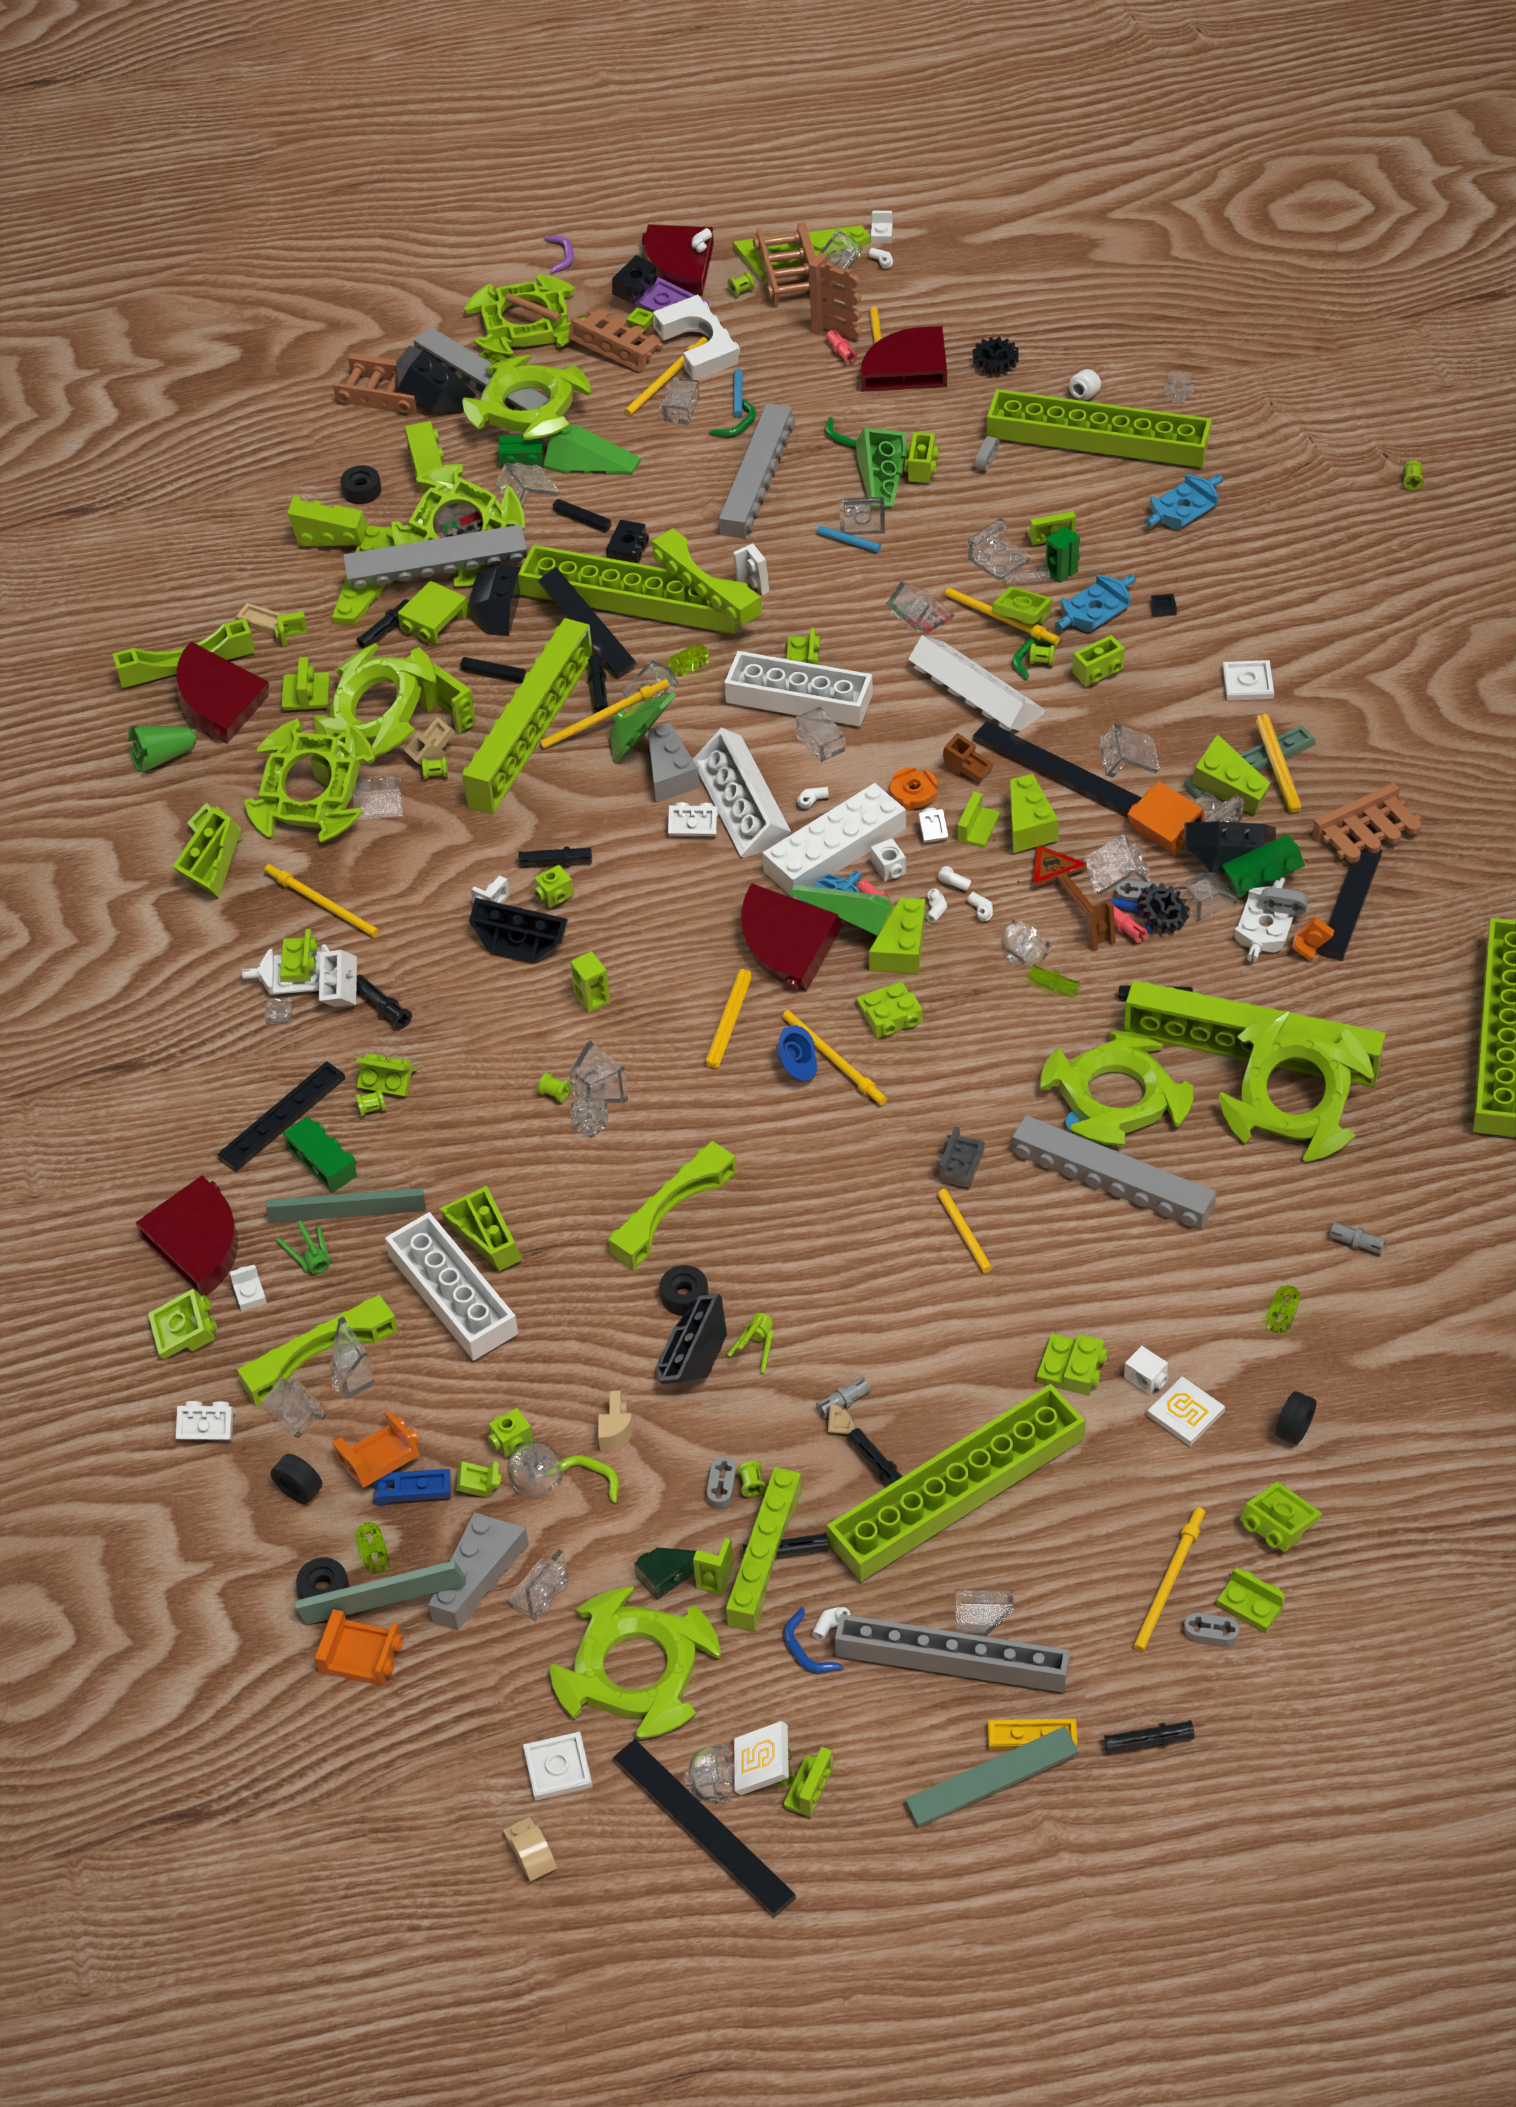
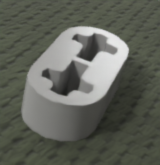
M991 436L985 438L976 456L975 469L988 471L998 452L999 438Z
M1122 881L1117 884L1116 899L1139 904L1136 901L1144 888H1149L1153 882Z
M1267 887L1262 890L1260 905L1263 909L1272 912L1301 915L1306 912L1308 897L1300 891Z
M718 1458L711 1466L707 1497L709 1505L715 1509H725L733 1500L736 1465L730 1458ZM723 1468H726L728 1471L725 1473V1478H720V1472H722ZM719 1488H723L724 1494L721 1498H716Z
M1193 1613L1185 1620L1184 1634L1192 1642L1231 1647L1237 1643L1239 1638V1625L1234 1619ZM1195 1624L1201 1625L1200 1632L1194 1631ZM1224 1628L1230 1629L1229 1636L1223 1635Z

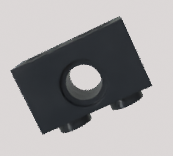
M635 255L612 278V295L634 304L639 298L643 297L651 286L655 285L658 278L656 274L657 265Z
M620 520L606 548L607 558L632 563L640 562L642 550L644 547H647L649 542V534H646V524Z

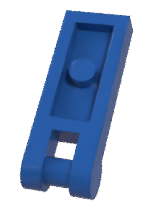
M450 1469L391 1472L373 1482V1486L376 1488V1491L373 1493V1503L383 1506L389 1502L451 1498ZM394 1485V1489H387L389 1486Z

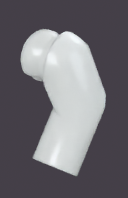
M708 228L696 234L692 239V247L698 253L705 250L707 246L704 242L712 237V233Z
M876 248L870 249L869 258L879 260L883 268L887 269L893 265V258L890 252Z
M944 866L938 872V878L942 883L955 886L964 891L968 890L971 880L954 873L951 867Z
M972 892L967 902L977 907V916L981 921L990 920L993 916L992 902Z
M846 1607L825 1610L811 1633L812 1636L817 1640L824 1641L828 1631L838 1627L840 1614L851 1615L850 1611Z

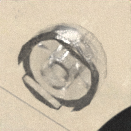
M1012 920L1001 939L1002 949L1007 955L1005 959L1015 967H1018V965L1034 967L1040 964L1049 954L1052 947L1048 941L1044 944L1040 940L1043 936L1040 932L1022 921L1015 924V920Z
M541 1441L522 1443L515 1448L507 1464L508 1476L512 1487L519 1491L521 1495L530 1498H538L551 1493V1488L557 1483L558 1485L560 1484L564 1474L562 1461L558 1453L552 1446Z
M715 1744L701 1748L692 1756L688 1769L684 1773L686 1786L691 1788L692 1793L699 1801L710 1805L730 1804L732 1801L729 1797H735L736 1794L734 1764L729 1765L727 1756H732L725 1744Z

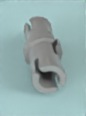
M1334 1222L1331 1229V1239L1351 1244L1354 1249L1360 1247L1379 1255L1384 1250L1386 1239L1365 1233L1362 1228L1356 1230Z
M861 1377L844 1388L839 1387L836 1389V1393L816 1403V1408L825 1419L829 1416L830 1404L848 1408L856 1399L870 1393L871 1388L865 1378Z

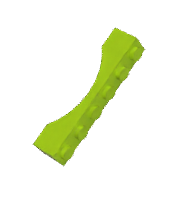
M674 528L652 540V556L654 560L665 566L671 574L679 577L686 586L694 589L700 597L708 600L715 609L723 612L729 620L742 627L762 614L761 597L746 585L724 582L702 571L689 554L687 539Z
M246 618L224 623L216 632L196 643L226 660L255 653L251 631ZM131 648L112 653L121 687L125 688L176 674L179 658L185 648L165 652Z
M713 1141L706 1147L701 1148L688 1164H684L671 1180H667L663 1184L661 1190L646 1200L641 1209L636 1213H632L622 1227L612 1232L608 1239L610 1255L634 1271L651 1255L655 1231L667 1213L680 1202L695 1194L721 1188L737 1172L736 1156Z
M380 1294L367 1299L351 1310L340 1313L332 1320L319 1324L313 1330L293 1338L290 1342L279 1348L270 1350L267 1354L254 1361L244 1364L243 1367L237 1369L241 1385L257 1407L280 1395L285 1383L292 1374L315 1355L346 1344H375L398 1332L395 1315Z
M778 1467L773 1469L726 1607L727 1623L730 1627L756 1632L763 1611L777 1551L784 1532L796 1512L802 1494V1476L800 1472Z

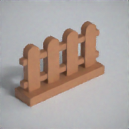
M819 253L809 264L811 332L819 335L824 329H828V332L836 330L839 334L846 336L847 340L857 339L862 334V331L853 322H857L861 318V313L858 309L853 308V305H857L861 297L852 288H856L860 284V278L853 274L850 269L842 270L834 267L833 263L827 261V255ZM833 281L836 282V283L845 285V287L836 285V284L833 283ZM834 299H837V300H839V301L845 302V304H842V303H840V302L834 301ZM835 316L846 319V321L835 318Z
M597 309L595 312L589 311L588 317L585 320L577 317L571 320L569 339L638 372H642L645 369L646 359L649 360L652 357V352L656 349L660 351L663 347L661 343L662 338L659 335L653 334L647 337L643 335L644 329L640 326H633L630 329L625 326L626 320L617 317L613 320L607 318L608 312L604 309ZM601 324L606 325L602 329L598 328ZM620 332L623 333L620 338L616 336ZM637 341L642 342L638 346L634 345Z
M1392 783L1314 819L1312 837L1317 842L1322 840L1326 844L1330 842L1338 850L1337 856L1340 859L1345 858L1348 862L1355 863L1360 860V850L1364 848L1370 853L1379 852L1381 840L1383 839L1391 844L1398 843L1401 838L1400 831L1404 829L1409 834H1418L1421 829V817L1418 814L1413 815L1406 808L1407 802L1404 799L1398 800L1400 788L1395 783ZM1390 814L1398 823L1394 825L1386 816ZM1371 824L1378 833L1373 834L1366 825ZM1350 833L1358 842L1353 843L1346 834Z

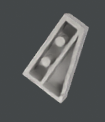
M670 722L648 729L656 803L699 788L698 767Z

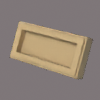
M246 603L235 618L236 620L246 618L249 627L276 635L274 626L278 625L277 616L283 614Z

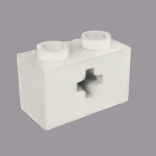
M343 950L320 952L319 1001L333 1007L356 1005L357 956Z

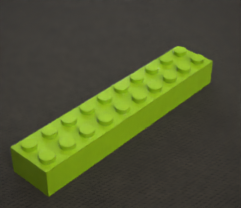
M996 389L987 415V436L1002 440L1203 468L1211 439V418Z
M532 545L518 573L520 595L554 601L539 584L538 580L557 567L590 608L736 634L739 627L737 623L729 620L723 612L715 609L708 600L700 597L694 589L686 586L679 577L671 574L665 568ZM716 578L724 582L748 586V583Z
M564 618L560 626L555 628L554 635L550 641L546 642L541 655L535 659L534 666L530 672L525 674L523 683L520 687L516 688L514 697L510 703L505 705L501 717L496 719L490 734L485 736L482 746L474 753L469 766L463 770L462 780L465 785L464 795L467 798L468 808L492 815L498 809L589 665L588 659L593 655L589 624Z
M1490 918L1486 943L1473 1132L1516 1137V920Z
M1133 980L1126 1001L1124 1031L1143 1035L1164 1044L1249 1061L1254 1046L1251 1043L1244 1044L1237 1036L1252 1023L1267 1015L1282 1011ZM1290 1013L1280 1033H1301L1338 1043L1342 1040L1340 1033L1348 1028L1363 1045L1370 1058L1374 1078L1371 1080L1350 1069L1351 1083L1375 1088L1381 1067L1386 1032L1304 1016L1298 1013ZM1288 1060L1277 1066L1282 1069L1324 1077L1314 1064L1306 1060Z
M1049 1384L827 1524L828 1544L858 1580L862 1582L1085 1438V1420L1052 1384Z

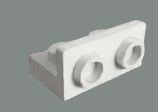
M752 543L735 551L733 557L737 582L750 583L752 588H756L761 595L770 592L766 559Z
M683 802L676 803L675 806L669 805L668 835L717 837V817L719 815L717 806H713L711 803L689 806L688 803Z
M187 1401L186 1406H177L176 1439L232 1441L233 1415H236V1409L230 1407L229 1402H213V1406H202V1402Z

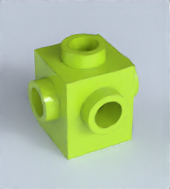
M560 865L534 877L536 887L534 888V894L548 908L574 896L572 879Z
M518 1408L505 1415H499L489 1423L491 1434L488 1436L489 1442L496 1451L499 1449L505 1458L513 1453L520 1452L525 1446L534 1442L532 1428Z

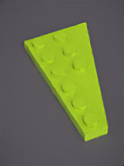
M862 225L808 232L815 256L822 253L827 255V259L871 244V236ZM753 239L733 241V249L760 282L766 281L758 250H754ZM795 243L768 246L766 248L768 254L795 251L798 250L799 246L798 244L795 245ZM800 259L771 263L773 270L800 267L804 264L803 260L800 261Z
M368 526L364 541L361 545L357 546L355 552L395 546L392 528ZM346 576L332 615L333 624L355 626L370 609L369 605L372 601L378 599L382 595L383 588L386 585L389 586L393 581H389L385 585L370 584L365 588L356 589L354 587L349 588Z

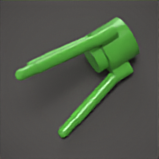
M301 1220L297 1222L309 1247L304 1253V1259L281 1238L276 1239L277 1243L302 1266L305 1272L311 1271L312 1274H319L329 1267L331 1258L327 1252L320 1226H316L320 1248L314 1246Z

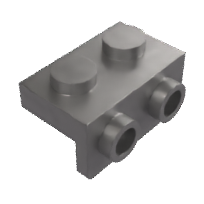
M955 1126L952 1135L948 1134L944 1144L945 1153L944 1155H939L936 1169L940 1170V1181L970 1188L985 1150V1142L960 1136V1127Z

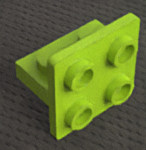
M299 657L298 674L284 675L282 710L328 708L330 673H315L314 666H310L308 657Z
M365 1053L364 1057H356V1062L361 1063L357 1088L374 1091L380 1088L381 1092L408 1096L412 1071L418 1070V1066L411 1065V1060L389 1057L387 1061V1056Z

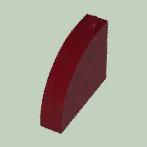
M648 224L646 233L642 234V245L645 248V259L657 265V276L685 291L703 297L714 247L713 227ZM708 228L712 233V237L704 242L707 246L705 250L698 253L692 247V239L696 234Z
M943 326L909 328L889 334L877 341L867 351L862 360L861 392L947 387V364Z
M193 642L186 646L179 658L176 670L177 696L183 712L199 729L211 735L214 739L228 744L268 698L269 682Z
M753 883L749 886L742 904V931L757 964L766 973L785 983L789 988L794 990L799 988L807 991L842 927L838 914Z
M203 1175L136 1221L140 1238L201 1296H207L214 1291L226 1278L234 1264L238 1251V1233L232 1210L225 1197L221 1194L218 1185L214 1181L209 1182Z

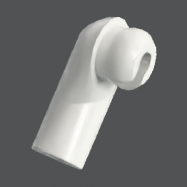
M828 787L805 789L797 799L798 805L803 809H807L818 799H828Z
M935 888L927 893L931 910L926 914V919L933 924L947 909V903L943 894Z

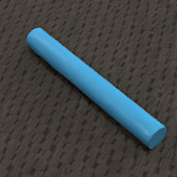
M741 369L734 371V416L736 418L742 417L743 372Z
M819 526L817 529V534L863 549L879 553L881 549V544L824 526Z

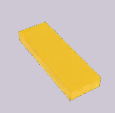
M1076 1719L988 1720L989 1751H1011L1064 1726L1067 1728L1077 1748Z

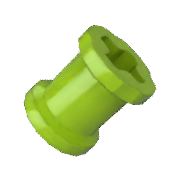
M744 272L743 276L736 279L730 278L727 281L728 288L734 297L738 296L740 292L755 288L754 279L749 272Z
M1409 461L1403 466V473L1405 475L1403 485L1406 489L1411 491L1418 490L1423 486L1424 479L1421 476L1423 465L1421 463Z
M1031 644L1030 664L1039 662L1048 663L1049 666L1054 665L1055 645L1040 647L1036 646V644Z
M446 756L437 760L422 758L424 779H428L430 776L441 775L444 778L448 777Z
M548 1072L542 1076L538 1084L539 1094H548L556 1097L557 1101L561 1103L567 1099L571 1089V1082L553 1078L552 1074Z
M380 1088L376 1089L374 1093L360 1096V1094L355 1095L361 1117L371 1111L386 1110Z
M758 1461L744 1462L738 1466V1475L742 1478L743 1482L741 1491L743 1496L747 1498L759 1497L767 1489L766 1484L761 1478L762 1467Z

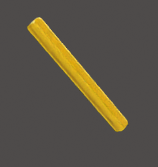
M1267 714L1258 715L1256 724L1288 812L1291 814L1298 813L1302 805L1271 720Z
M740 969L738 971L706 1058V1066L709 1068L717 1069L720 1066L752 978L750 970Z

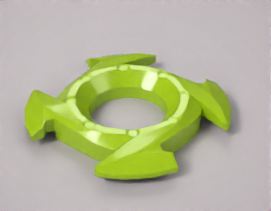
M541 274L536 275L537 282H524L498 287L496 292L491 284H487L469 299L464 308L465 314L482 312L487 336L478 337L473 342L484 350L514 357V353L509 346L528 347L556 343L557 347L564 346L571 341L568 338L571 322H568V312L564 298H570L576 288L564 280ZM507 293H510L532 303L542 304L547 309L560 313L561 319L557 322L543 317L535 323L526 325L510 323L502 317V313L506 308L514 304L505 301V296Z
M530 355L509 358L485 368L487 373L494 375L485 387L481 400L463 398L464 413L469 422L478 430L484 427V423L489 420L492 426L524 432V440L543 438L556 434L570 426L564 414L571 406L573 400L572 390L588 396L591 395L589 380L575 365H568L566 369H559L540 365H525L530 361ZM522 388H540L551 396L547 404L532 410H511L504 404L509 394Z
M449 464L430 469L416 478L417 483L428 486L430 489L423 495L408 525H402L400 521H391L392 537L395 546L438 539L439 537L433 528L434 519L442 508L453 503H464L474 507L483 519L481 531L521 524L523 530H525L524 512L520 500L511 486L506 487L502 503L500 504L497 497L488 490L460 478L463 475V464ZM483 565L474 570H456L454 573L459 576L454 578V588L474 586L477 572L491 567Z
M375 643L359 650L346 659L335 670L341 676L331 703L330 717L314 715L315 733L337 737L342 732L346 733V724L351 723L364 734L370 744H373L372 750L375 757L389 752L404 742L415 731L409 724V721L420 698L421 687L418 685V679L431 684H435L437 681L435 667L430 657L420 647L411 650V655L407 658L378 657L371 659L379 647ZM381 682H391L396 685V699L392 707L383 716L368 722L357 719L356 706L366 690Z
M297 718L280 726L257 747V751L260 754L271 755L264 770L258 795L260 799L255 801L253 798L244 800L247 814L255 827L268 838H273L276 819L289 825L321 828L322 830L318 836L320 842L323 843L341 834L363 813L361 808L344 809L352 798L361 765L365 762L370 765L376 759L372 747L364 734L351 723L346 724L345 743H343L338 738L330 735L301 733L303 728ZM317 756L326 759L332 771L327 789L319 797L306 802H299L289 798L285 789V780L292 766L306 757Z
M1282 1011L1267 1015L1252 1023L1237 1036L1244 1044L1251 1043L1254 1046L1242 1082V1101L1223 1092L1219 1093V1100L1223 1115L1230 1128L1244 1144L1252 1138L1251 1131L1255 1127L1256 1129L1292 1140L1307 1141V1139H1312L1303 1156L1304 1162H1310L1325 1158L1341 1150L1356 1137L1349 1128L1342 1129L1339 1126L1350 1092V1069L1371 1080L1374 1078L1370 1058L1363 1045L1348 1028L1340 1033L1342 1040L1338 1043L1301 1033H1280L1290 1015L1289 1011ZM1293 1059L1306 1060L1314 1064L1321 1071L1326 1082L1325 1094L1319 1105L1307 1113L1298 1115L1288 1114L1279 1110L1271 1102L1267 1093V1083L1272 1071L1281 1063Z
M1109 1030V1038L1112 1041L1083 1052L1070 1062H1068L1061 1048L1058 1047L1044 1065L1041 1073L1040 1090H1050L1053 1086L1060 1087L1059 1092L1081 1120L1072 1124L1070 1131L1082 1138L1105 1145L1125 1146V1133L1153 1124L1162 1118V1114L1166 1109L1172 1118L1173 1124L1176 1127L1180 1126L1188 1116L1194 1099V1085L1187 1081H1184L1182 1084L1175 1083L1158 1061L1147 1053L1162 1050L1163 1044L1149 1037L1131 1032ZM1121 1072L1137 1079L1142 1084L1145 1095L1138 1103L1132 1106L1115 1108L1098 1102L1091 1095L1088 1086L1100 1074Z
M628 1586L597 1595L575 1610L581 1618L590 1617L591 1619L576 1654L575 1672L556 1664H551L549 1670L554 1692L562 1707L573 1719L582 1713L581 1706L587 1702L588 1706L628 1719L643 1720L636 1732V1737L638 1739L660 1736L679 1728L697 1715L689 1702L681 1703L695 1669V1647L715 1658H720L721 1651L714 1628L709 1619L696 1605L688 1607V1614L684 1617L645 1607H624L634 1593V1586ZM644 1638L655 1642L664 1650L667 1656V1667L658 1681L642 1689H626L614 1684L607 1677L604 1671L605 1658L615 1645L624 1640Z

